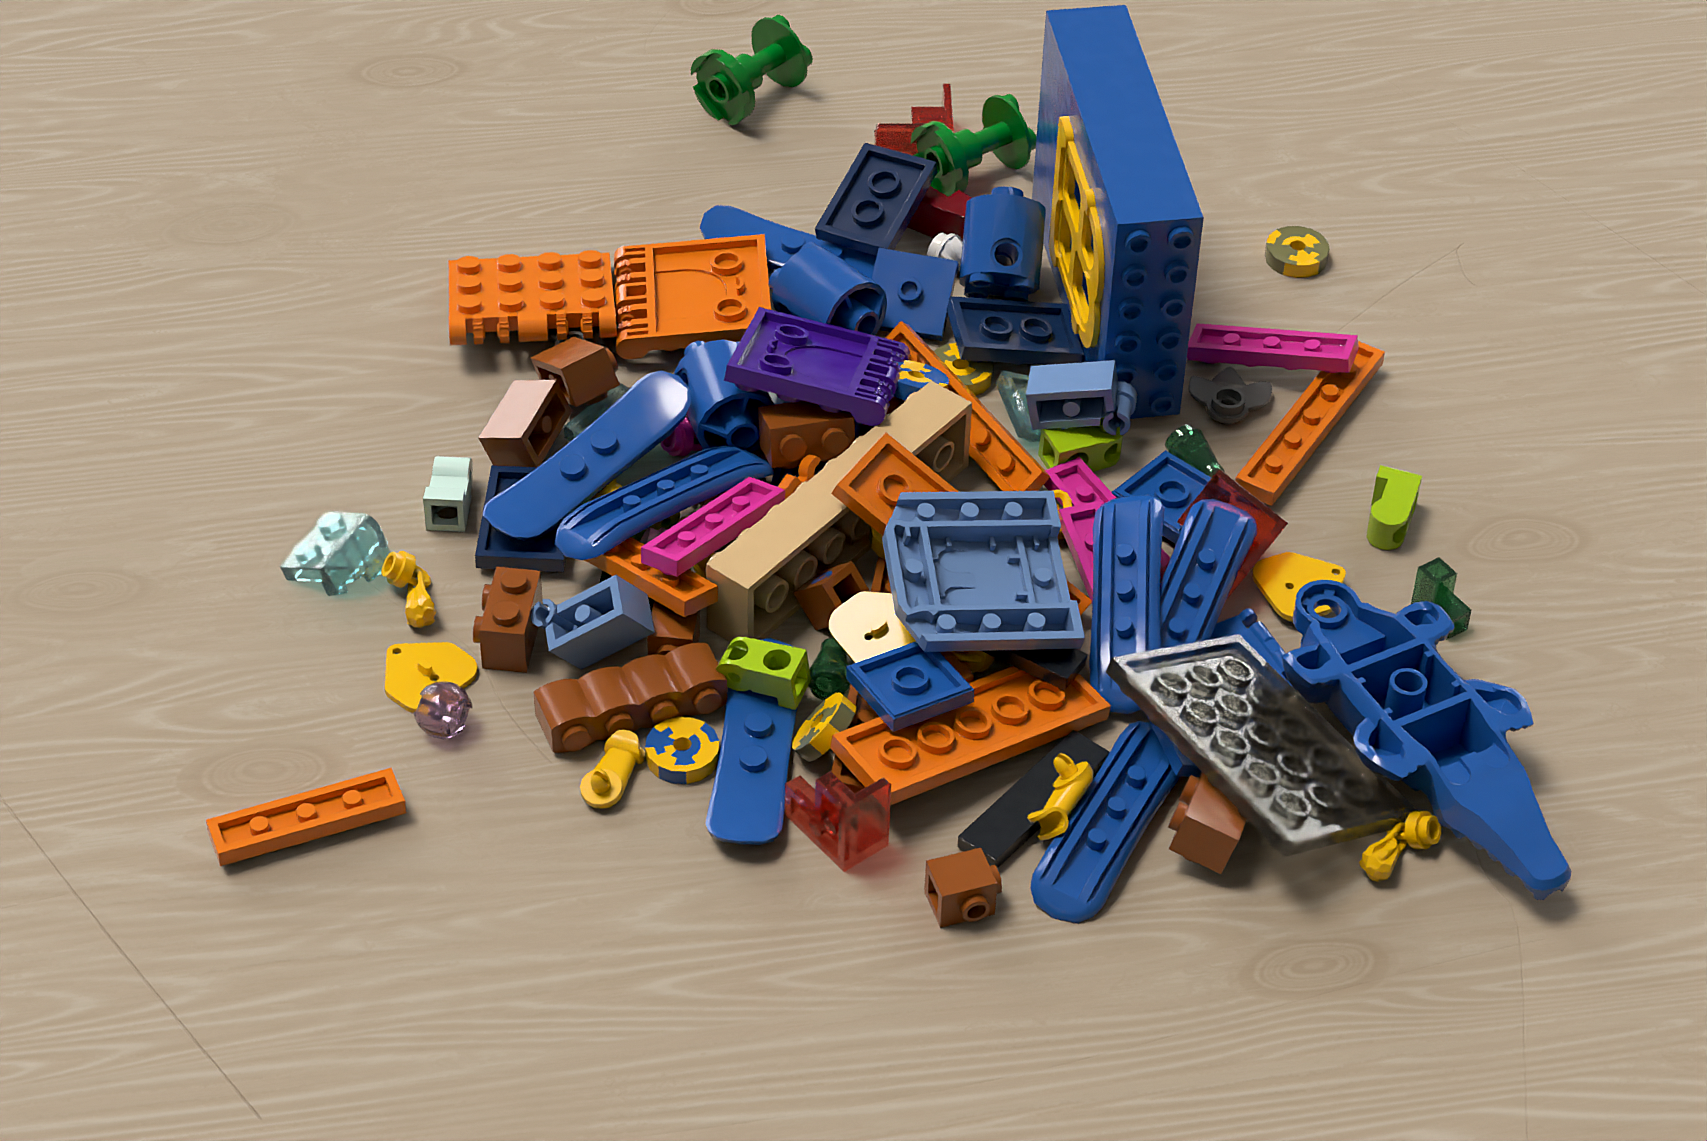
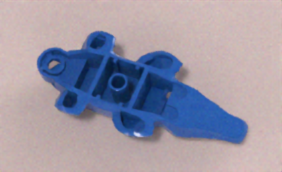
M1316 580L1301 587L1296 595L1293 612V623L1296 629L1303 635L1301 648L1282 655L1285 675L1301 699L1308 704L1325 702L1353 736L1356 753L1366 768L1389 779L1401 780L1416 792L1421 790L1427 795L1434 816L1437 817L1438 822L1442 826L1451 829L1458 839L1468 838L1478 850L1485 849L1489 858L1494 862L1499 861L1508 875L1512 877L1517 875L1525 888L1533 893L1535 899L1544 900L1555 891L1560 890L1563 892L1571 879V869L1549 832L1526 770L1507 743L1506 738L1508 730L1513 732L1519 731L1521 728L1526 729L1534 724L1526 699L1516 689L1478 679L1463 680L1438 653L1436 645H1438L1439 641L1447 639L1448 633L1453 632L1454 623L1443 608L1433 602H1416L1394 614L1378 609L1369 603H1362L1352 588L1337 581ZM1327 605L1332 609L1336 617L1324 618L1319 616L1314 609L1318 606Z

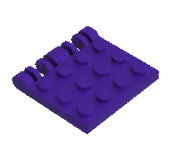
M759 307L727 364L724 381L735 383L737 388L744 391L756 392L763 390L775 393L778 398L788 402L803 400L815 403L821 409L828 412L839 413L847 411L852 414L856 422L876 426L883 422L890 406L889 401L893 398L898 387L899 373L901 371V365L898 362L904 363V360H909L910 350L902 342Z

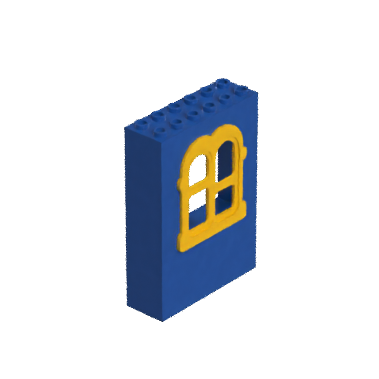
M1115 5L1046 10L1032 199L1046 207L1043 244L1062 304L1068 305L1074 333L1078 335L1084 353L1082 362L1115 360L1118 381L1126 382L1135 388L1137 393L1136 409L1130 416V419L1179 415L1204 217L1127 6ZM1103 408L1101 418L1105 417V412Z

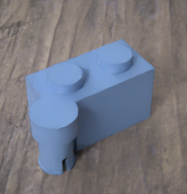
M1115 360L1031 366L1026 391L1032 430L1099 426L1103 408L1105 412L1103 419L1104 430L1116 436L1117 427H1120V435H1124L1130 429V416L1136 409V390L1132 385L1118 381Z
M617 575L558 605L550 599H542L543 604L538 601L531 613L532 623L546 630L549 652L581 670L655 633L648 594Z

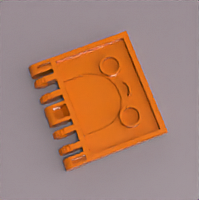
M765 234L623 246L614 253V275L617 277L615 284V312L617 314L616 322L618 323L616 352L624 359L643 358L651 350L673 351L679 348H686L695 341H704L705 343L717 340L740 342L758 308L771 310Z
M586 250L579 254L568 255L546 252L539 256L527 257L505 254L498 258L479 259L474 256H465L458 260H449L448 317L450 346L467 345V333H473L474 344H484L485 332H497L500 343H510L509 331L517 330L519 342L548 341V329L556 328L557 339L567 340L568 328L581 327L583 339L593 338L592 327L599 326L600 338L617 337L610 253Z

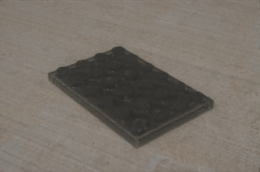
M1239 634L1112 657L1105 671L1118 684L1120 690L1148 715L1149 720L1177 745L1178 750L1207 776L1208 781L1218 788L1237 807L1238 812L1248 819L1268 839L1269 844L1284 857L1390 831L1397 823H1405L1412 811H1418L1382 775L1366 768L1358 757L1356 749Z

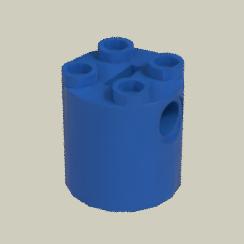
M1006 186L996 187L992 189L991 194L976 196L966 202L959 277L966 297L985 299L988 295L1004 296V300L1028 301V295L1040 289L1046 207L1038 201L1023 197L1024 192L1022 190Z
M813 242L804 244L798 253L793 255L782 268L776 269L769 278L768 285L773 290L772 301L777 312L874 336L878 333L885 319L887 299L886 293L881 286L828 249L820 247Z
M717 340L706 343L704 341L690 343L684 351L685 356L680 360L674 371V374L680 376L691 390V405L687 417L702 449L734 446L752 453L761 448L759 445L758 407L774 405L769 392L763 390L756 392L744 391L737 388L735 383L724 381L727 364L739 342Z

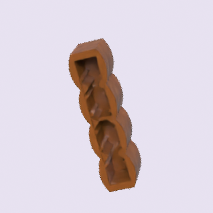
M691 643L680 646L666 655H647L634 659L622 667H604L591 671L579 679H561L547 683L534 691L535 715L552 752L578 751L596 740H608L618 730L635 732L640 727L653 728L662 721L671 718L712 713L726 704L727 679L722 673L716 671L718 662L708 643Z

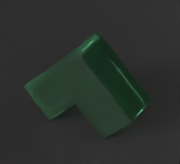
M1438 557L1418 567L1411 604L1429 601L1442 607L1454 623V630L1452 633H1448L1446 639L1448 640L1468 630L1472 610L1454 594L1458 573Z

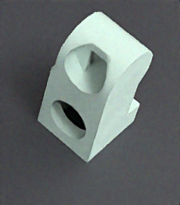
M435 457L430 485L426 487L423 496L426 530L465 532L472 498V458ZM453 507L457 509L458 516L444 519L439 517L437 513L443 508Z

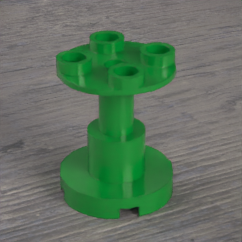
M776 15L772 18L765 17L755 23L751 32V44L754 55L750 56L742 53L734 57L723 50L711 49L693 61L691 75L696 73L698 84L693 86L698 101L711 117L718 121L725 118L730 121L729 125H734L750 116L755 108L754 90L762 85L765 74L784 87H796L805 80L808 66L813 62L812 53L808 47L802 45L798 36L790 28L788 20L782 15Z
M1012 94L1004 96L993 95L985 101L982 109L984 129L976 133L968 129L953 133L945 124L937 121L928 122L913 131L911 144L917 142L918 151L913 156L935 161L937 164L938 173L931 183V187L946 196H950L958 190L964 192L968 186L969 169L980 165L982 156L991 151L1009 168L1020 169L1028 164L1031 151L1036 149L1037 137L1035 132L1027 127L1019 111L1018 101Z

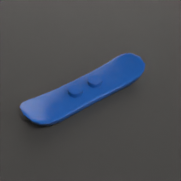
M715 205L704 213L700 224V230L704 239L765 234L767 268L771 270L782 268L793 255L799 252L804 244L813 242L820 247L828 249L872 279L877 256L816 239V235L780 225L729 205Z
M663 370L645 375L572 441L535 470L492 498L484 506V518L496 530L506 536L523 541L539 539L557 529L565 517L581 505L587 503L615 478L674 432L686 418L691 405V390L680 376Z
M734 446L703 449L657 472L581 505L561 522L556 532L555 545L566 557L578 560L598 557L655 523L725 492L748 477L761 479L773 475L775 469L760 457Z
M1149 494L1115 498L1102 504L1095 512L1093 523V604L1089 657L1090 685L1111 705L1110 712L1130 714L1144 709L1150 698H1157L1160 694L1163 681L1160 633V568L1165 508L1159 498Z
M1202 499L1190 508L1160 583V633L1163 681L1157 698L1186 700L1190 695L1221 610L1257 535L1255 519L1247 511L1215 499Z
M772 638L760 639L772 643L792 646L790 644ZM728 688L720 754L705 822L711 837L721 842L762 845L773 842L780 835L783 826L789 756L797 708L794 710L779 706L777 697L752 692V690L736 691Z
M1137 721L1131 723L1119 735L1086 793L1068 818L1067 830L1054 838L1033 872L1030 890L1034 903L1053 919L1079 923L1092 918L1103 908L1143 833L1181 777L1175 775L1150 722Z

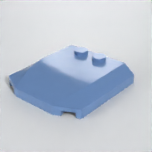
M1054 491L900 493L896 507L885 528L882 542L895 615L924 652L1081 649L1085 636L1077 600L1070 599L1057 538L1061 529V523Z

